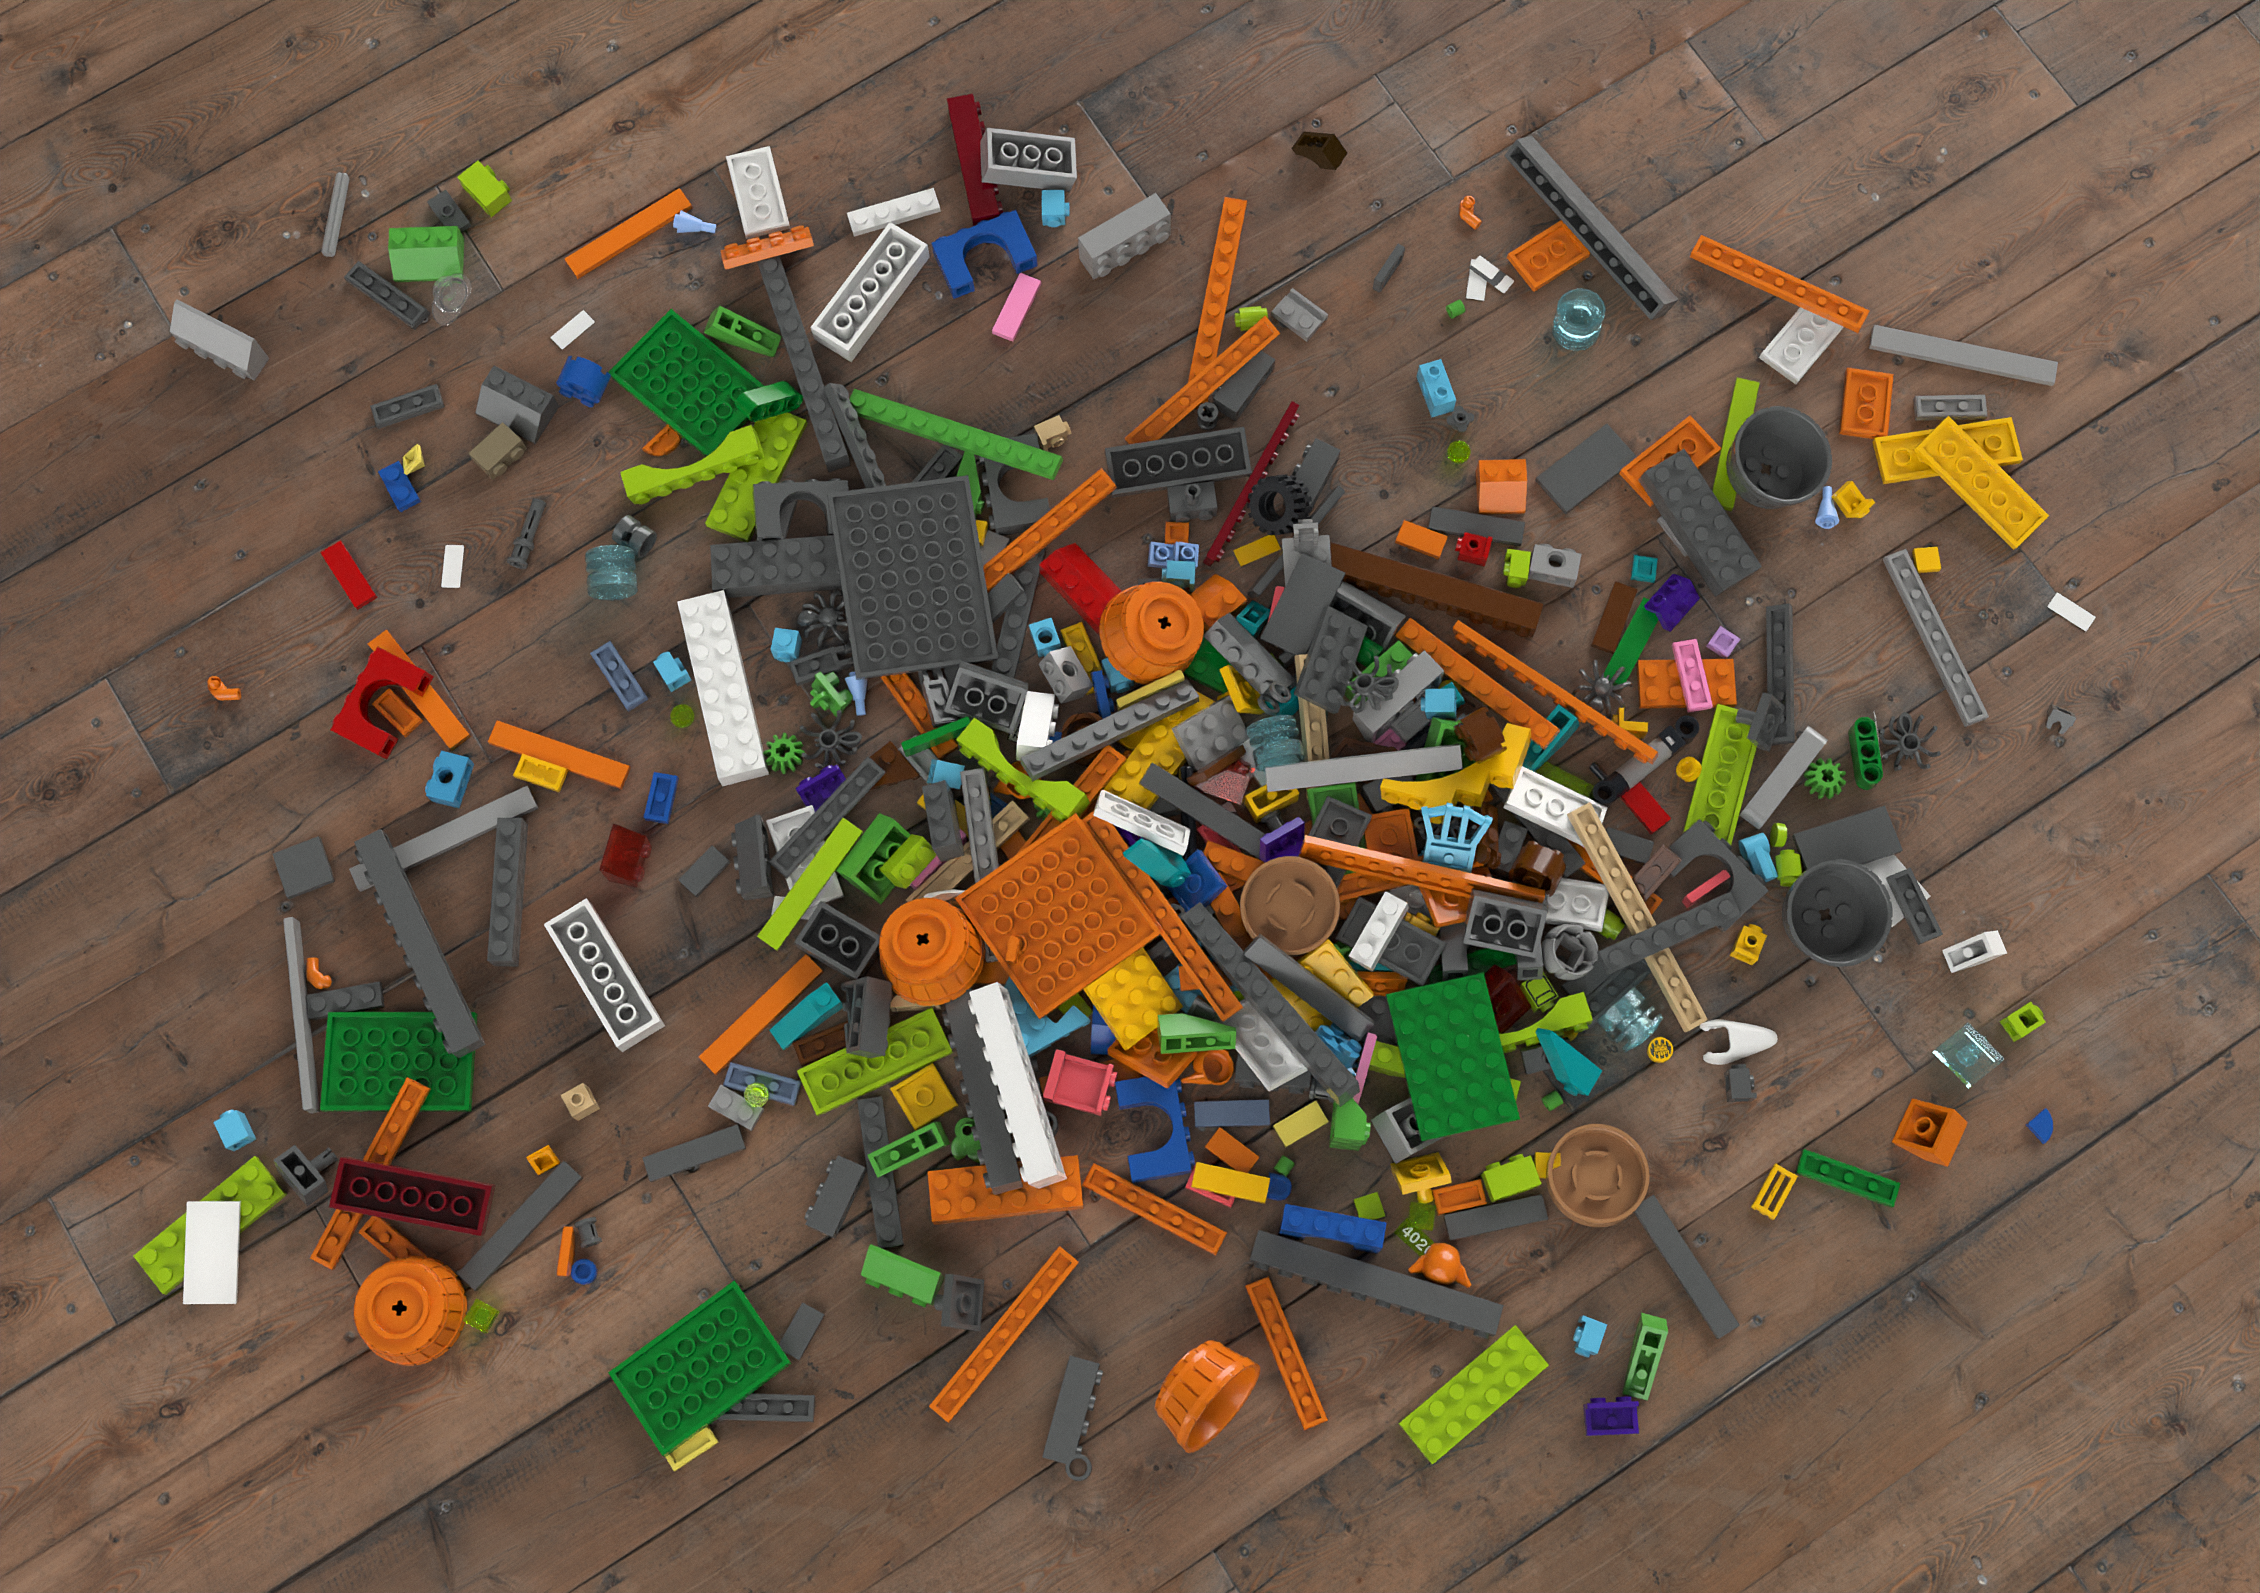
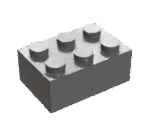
M820 901L794 942L798 949L851 980L865 977L880 954V935Z

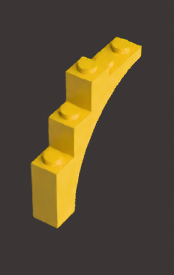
M1507 723L1502 732L1505 742L1501 743L1502 746H1507L1506 751L1480 764L1475 762L1467 768L1443 778L1422 782H1402L1383 778L1380 786L1381 798L1388 803H1399L1409 806L1414 810H1420L1424 806H1428V808L1446 805V803H1452L1453 806H1456L1457 801L1467 806L1481 807L1490 783L1499 788L1514 789L1531 743V729ZM1444 815L1430 818L1431 823L1443 824Z

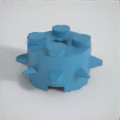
M1334 1023L1330 1026L1321 1025L1315 1033L1353 1076H1356L1352 1068H1358L1356 1060L1360 1056L1362 1049L1360 1043L1343 1034L1344 1031Z

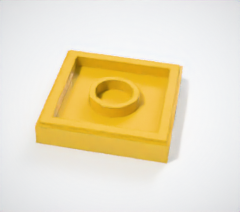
M933 1063L890 1088L915 1131L958 1106Z

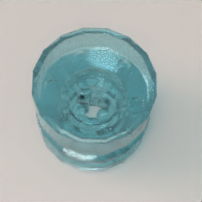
M1578 288L1562 295L1557 304L1552 326L1554 338L1561 346L1569 350L1579 351L1588 349L1598 340L1606 311L1604 302L1598 294L1588 289Z
M605 545L592 548L586 552L585 562L587 564L585 567L587 573H589L586 578L587 593L590 597L599 600H620L637 593V575L633 572L636 568L634 550L627 546Z
M1278 715L1268 717L1247 727L1246 733L1250 738L1249 744L1251 747L1257 748L1252 753L1256 770L1265 772L1266 766L1300 763L1305 758L1302 742L1299 739H1294L1299 734L1298 729L1295 727L1297 723L1294 716Z
M1633 987L1597 1021L1607 1034L1617 1028L1621 1031L1615 1039L1617 1044L1623 1038H1628L1629 1042L1622 1047L1625 1053L1630 1049L1639 1047L1657 1030L1660 1022L1664 1019L1661 1014H1658L1653 1020L1648 1017L1656 1009L1654 1006L1649 1007L1645 1011L1640 1009L1646 998L1636 987Z

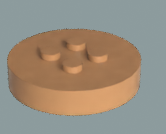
M1285 856L1262 864L1250 875L1242 891L1240 911L1244 926L1253 940L1261 934L1290 957H1296L1316 949L1330 938L1339 919L1340 900L1332 878L1322 867L1305 858Z
M1588 1124L1571 1130L1558 1141L1547 1163L1546 1184L1554 1204L1565 1216L1585 1226L1608 1227L1624 1221L1640 1206L1649 1186V1166L1642 1149L1627 1133L1609 1125ZM1557 1153H1561V1166L1553 1169L1555 1156Z

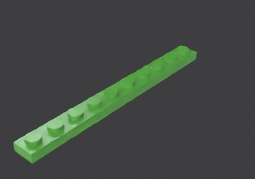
M854 389L849 399L859 417L1051 480L1055 479L1063 462V458L1060 455Z

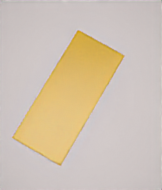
M1268 535L1233 551L1240 566H1243L1281 550V547L1275 535Z

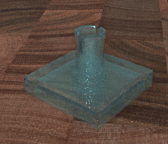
M1968 1022L1933 1051L1968 1088L1972 1087L2005 1059Z

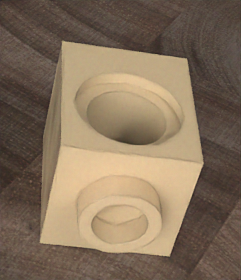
M584 1083L561 1095L571 1116L577 1121L600 1109L590 1088Z

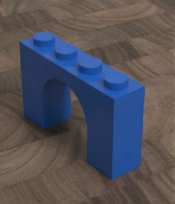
M1016 210L1003 212L999 217L983 220L971 228H962L953 235L939 237L935 242L931 243L933 254L953 299L975 291L973 279L965 264V258L967 253L976 245L993 243L1002 247L1008 254L1016 274L1038 266L1037 255Z
M1148 1077L1115 1082L1119 1110L1140 1106H1155L1162 1109L1169 1116L1173 1126L1172 1136L1165 1146L1156 1151L1128 1156L1132 1183L1190 1174L1191 1167L1195 1166L1193 1151L1188 1152L1187 1142H1190L1191 1138L1189 1127L1183 1126L1182 1117L1187 1116L1184 1102L1179 1103L1178 1093L1182 1092L1180 1078H1177L1168 1089Z
M1285 1204L1278 1236L1303 1240L1304 1237L1331 1239L1351 1244L1354 1250L1378 1254L1383 1248L1387 1222Z

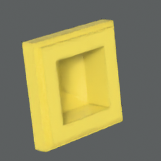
M418 444L403 456V469L406 475L425 467L421 447Z

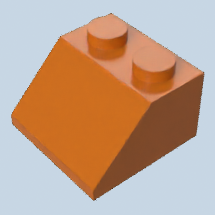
M1526 459L1478 461L1476 468L1478 514H1522L1526 512Z
M1214 574L1190 594L1201 611L1205 632L1218 619L1228 613L1236 618L1247 606L1246 597L1234 584L1217 574Z
M1912 1098L1892 1143L1926 1161L1948 1167L1968 1122L1955 1109Z

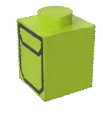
M1544 972L1542 979L1527 980L1519 987L1534 1013L1539 1010L1542 1013L1550 1010L1555 1006L1554 1001L1559 997Z

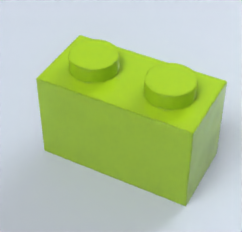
M476 161L457 178L463 189L490 217H493L512 201L508 193L510 189L503 180L498 181L495 178L496 174L488 165L484 167L479 161Z
M911 834L879 870L895 886L906 889L937 855L924 837Z
M1519 1154L1509 1158L1510 1163L1500 1165V1162H1495L1485 1166L1486 1171L1481 1174L1491 1203L1541 1185L1531 1155L1524 1157L1523 1154Z

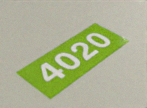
M1408 1218L1394 1231L1420 1257L1435 1243Z

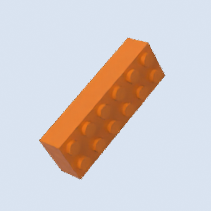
M1078 1155L1060 1157L1067 1177L1066 1180L1038 1189L1029 1185L1028 1181L1024 1182L1021 1176L1022 1188L996 1195L993 1194L991 1188H986L983 1174L987 1173L986 1165L928 1171L932 1223L939 1225L1084 1209ZM1018 1161L1017 1165L1020 1173V1167H1023L1021 1161Z

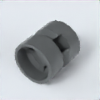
M626 515L616 525L612 539L622 547H628V550L637 557L642 558L653 548L657 539V533L645 525L641 526V522L631 515Z

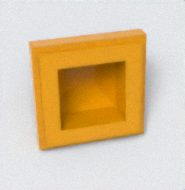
M549 1145L526 1157L537 1175L560 1164L559 1159Z

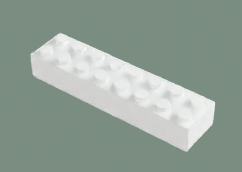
M724 590L678 601L718 780L722 786L769 775L729 601Z
M996 982L970 991L969 1008L972 1014H976L978 1019L975 1027L979 1037H983L986 1047H983V1053L987 1062L990 1061L993 1068L990 1071L992 1082L995 1086L998 1085L999 1087L998 1102L1001 1109H1005L1008 1118L1005 1119V1124L1009 1134L1013 1133L1015 1139L1012 1147L1016 1157H1020L1023 1167H1020L1023 1181H1028L1029 1185L1040 1189L1066 1180L1067 1177L1008 990Z

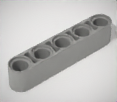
M1807 726L1739 816L1760 830L1828 739L1810 726Z

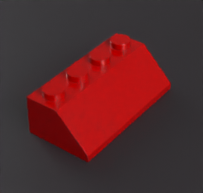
M1076 543L1056 549L1039 564L1040 574L1100 636L1099 627L1101 625L1102 613L1106 609L1105 607L1108 602L1122 591Z

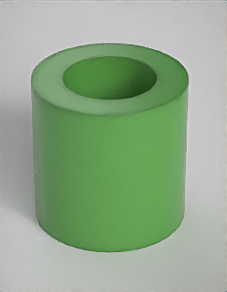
M1460 299L1446 306V311L1451 319L1466 311Z
M1556 1090L1541 1098L1548 1111H1552L1563 1104V1100Z
M1282 1155L1274 1170L1287 1177L1295 1163Z

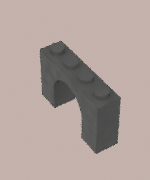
M1037 433L1008 438L1039 449ZM979 456L980 465L985 464L986 472H982L984 486H989L990 493L985 494L987 508L992 507L993 515H989L991 529H996V534L1005 536L1023 533L1050 511L1048 498L1017 502L1005 497L999 489V484L1002 477L1008 471L1014 469V467Z
M833 478L828 481L809 479L805 482L785 480L781 483L761 481L758 484H753L756 541L781 539L780 513L787 504L796 500H807L820 507L826 520L827 536L833 535L827 493L849 491L848 480H841L839 478Z
M1699 819L1668 847L1682 859L1668 876L1673 878L1694 858L1702 855L1715 857L1726 866L1731 876L1726 893L1731 892L1740 915L1716 925L1723 932L1733 925L1769 890L1765 887L1767 883L1758 874L1753 875L1747 869L1749 864L1741 856L1736 857L1730 851L1732 849L1731 845L1725 839L1721 838L1719 840L1713 833L1715 829L1706 820L1702 822Z
M1465 922L1443 926L1439 929V939L1447 943L1441 954L1442 981L1468 976L1467 952L1473 945L1463 943ZM1540 941L1537 958L1514 954L1517 980L1542 979L1543 959Z

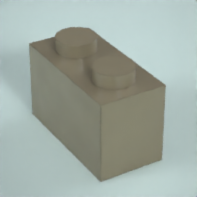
M502 422L468 454L474 463L494 480L497 476L504 474L507 467L514 460L520 459L527 448L523 441Z

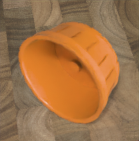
M1149 582L1130 587L1118 593L1108 602L1100 620L1099 634L1102 641L1101 645L1106 657L1109 658V662L1124 677L1144 685H1148L1177 670H1181L1183 673L1189 667L1200 648L1204 634L1202 614L1197 603L1182 588L1166 582ZM1165 616L1168 618L1167 622L1170 623V627L1166 626L1165 629H1162L1158 619H1163Z
M915 899L897 908L889 916L881 930L879 938L881 968L886 981L892 982V990L904 1000L923 1006L945 1004L962 996L978 979V975H980L984 965L986 951L984 939L964 911L940 899ZM927 933L929 943L927 945L924 943L918 945L919 940L917 936L919 934L923 936Z
M418 1255L403 1256L383 1264L364 1280L355 1298L354 1320L360 1336L376 1355L394 1364L414 1366V1364L421 1365L437 1359L447 1352L449 1347L453 1346L465 1325L467 1298L463 1284L449 1266L432 1257ZM401 1300L403 1305L407 1306V1310L403 1311L401 1316H397V1311L393 1310L392 1307Z
M1214 1340L1202 1343L1178 1361L1161 1386L1155 1402V1410L1158 1417L1164 1421L1185 1452L1193 1453L1212 1441L1228 1425L1253 1391L1260 1375V1366L1250 1358L1244 1357Z

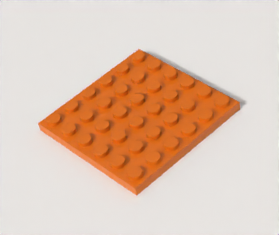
M1077 813L955 897L1039 1019L1051 1013L1082 991L1091 982L1161 935V931ZM1010 936L1019 937L1022 941L1018 963L1016 964L1006 962Z

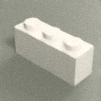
M1027 691L1017 740V761H1021L1022 757L1053 743V740H1049V738L1055 735L1056 722L1052 721L1053 718H1058L1059 705L1055 704V694Z
M1385 891L1349 954L1350 959L1373 972L1409 908L1408 903Z

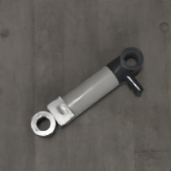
M1683 716L1677 720L1673 727L1670 725L1656 739L1649 743L1650 747L1658 751V758L1653 765L1649 762L1644 764L1633 756L1608 776L1597 762H1593L1589 769L1600 782L1594 786L1589 798L1609 808L1613 802L1651 772L1679 753L1685 745L1690 744L1699 733L1698 721L1692 716ZM1680 727H1687L1691 734L1686 735L1682 733ZM1598 791H1605L1609 799H1601Z

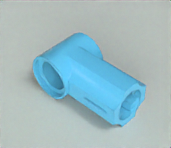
M1764 833L1738 841L1740 853L1743 859L1748 861L1753 875L1758 874L1765 882L1778 877L1769 854L1770 845Z

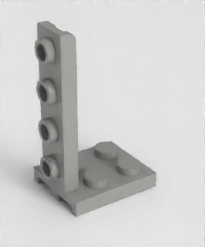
M1312 519L1298 520V524H1293L1294 538L1282 539L1285 587L1302 553L1332 566L1329 535L1318 536V522L1313 523Z

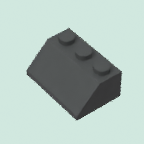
M493 366L481 385L475 413L498 426L503 422L516 435L536 444L559 408V405L552 394Z
M1345 581L1340 585L1330 607L1368 626L1365 637L1383 647L1380 656L1387 651L1406 617Z
M960 661L944 711L962 718L969 717L971 721L976 718L986 726L1013 734L1029 683Z
M755 815L735 824V832L731 833L733 847H737V856H734L735 870H739L740 879H736L737 893L741 894L744 900L774 897L771 864L769 863L770 853L767 826L760 815Z
M1472 889L1466 912L1463 943L1537 958L1548 913L1546 905Z

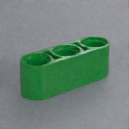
M781 381L743 392L736 399L735 406L750 421L757 422L796 410L802 404L803 396L789 382Z
M1860 717L1850 727L1848 736L1856 785L1863 790H1870L1881 781L1883 770L1875 722L1869 717ZM1857 727H1863L1867 734H1861ZM1861 749L1867 750L1870 758L1864 757ZM1864 773H1870L1874 781L1867 780Z

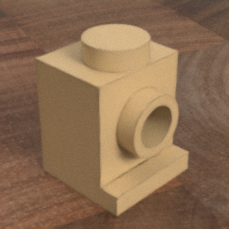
M1060 415L1034 426V433H1037L1038 443L1041 449L1048 451L1050 447L1061 446L1068 440L1067 436L1071 434L1068 423L1066 421L1062 422Z

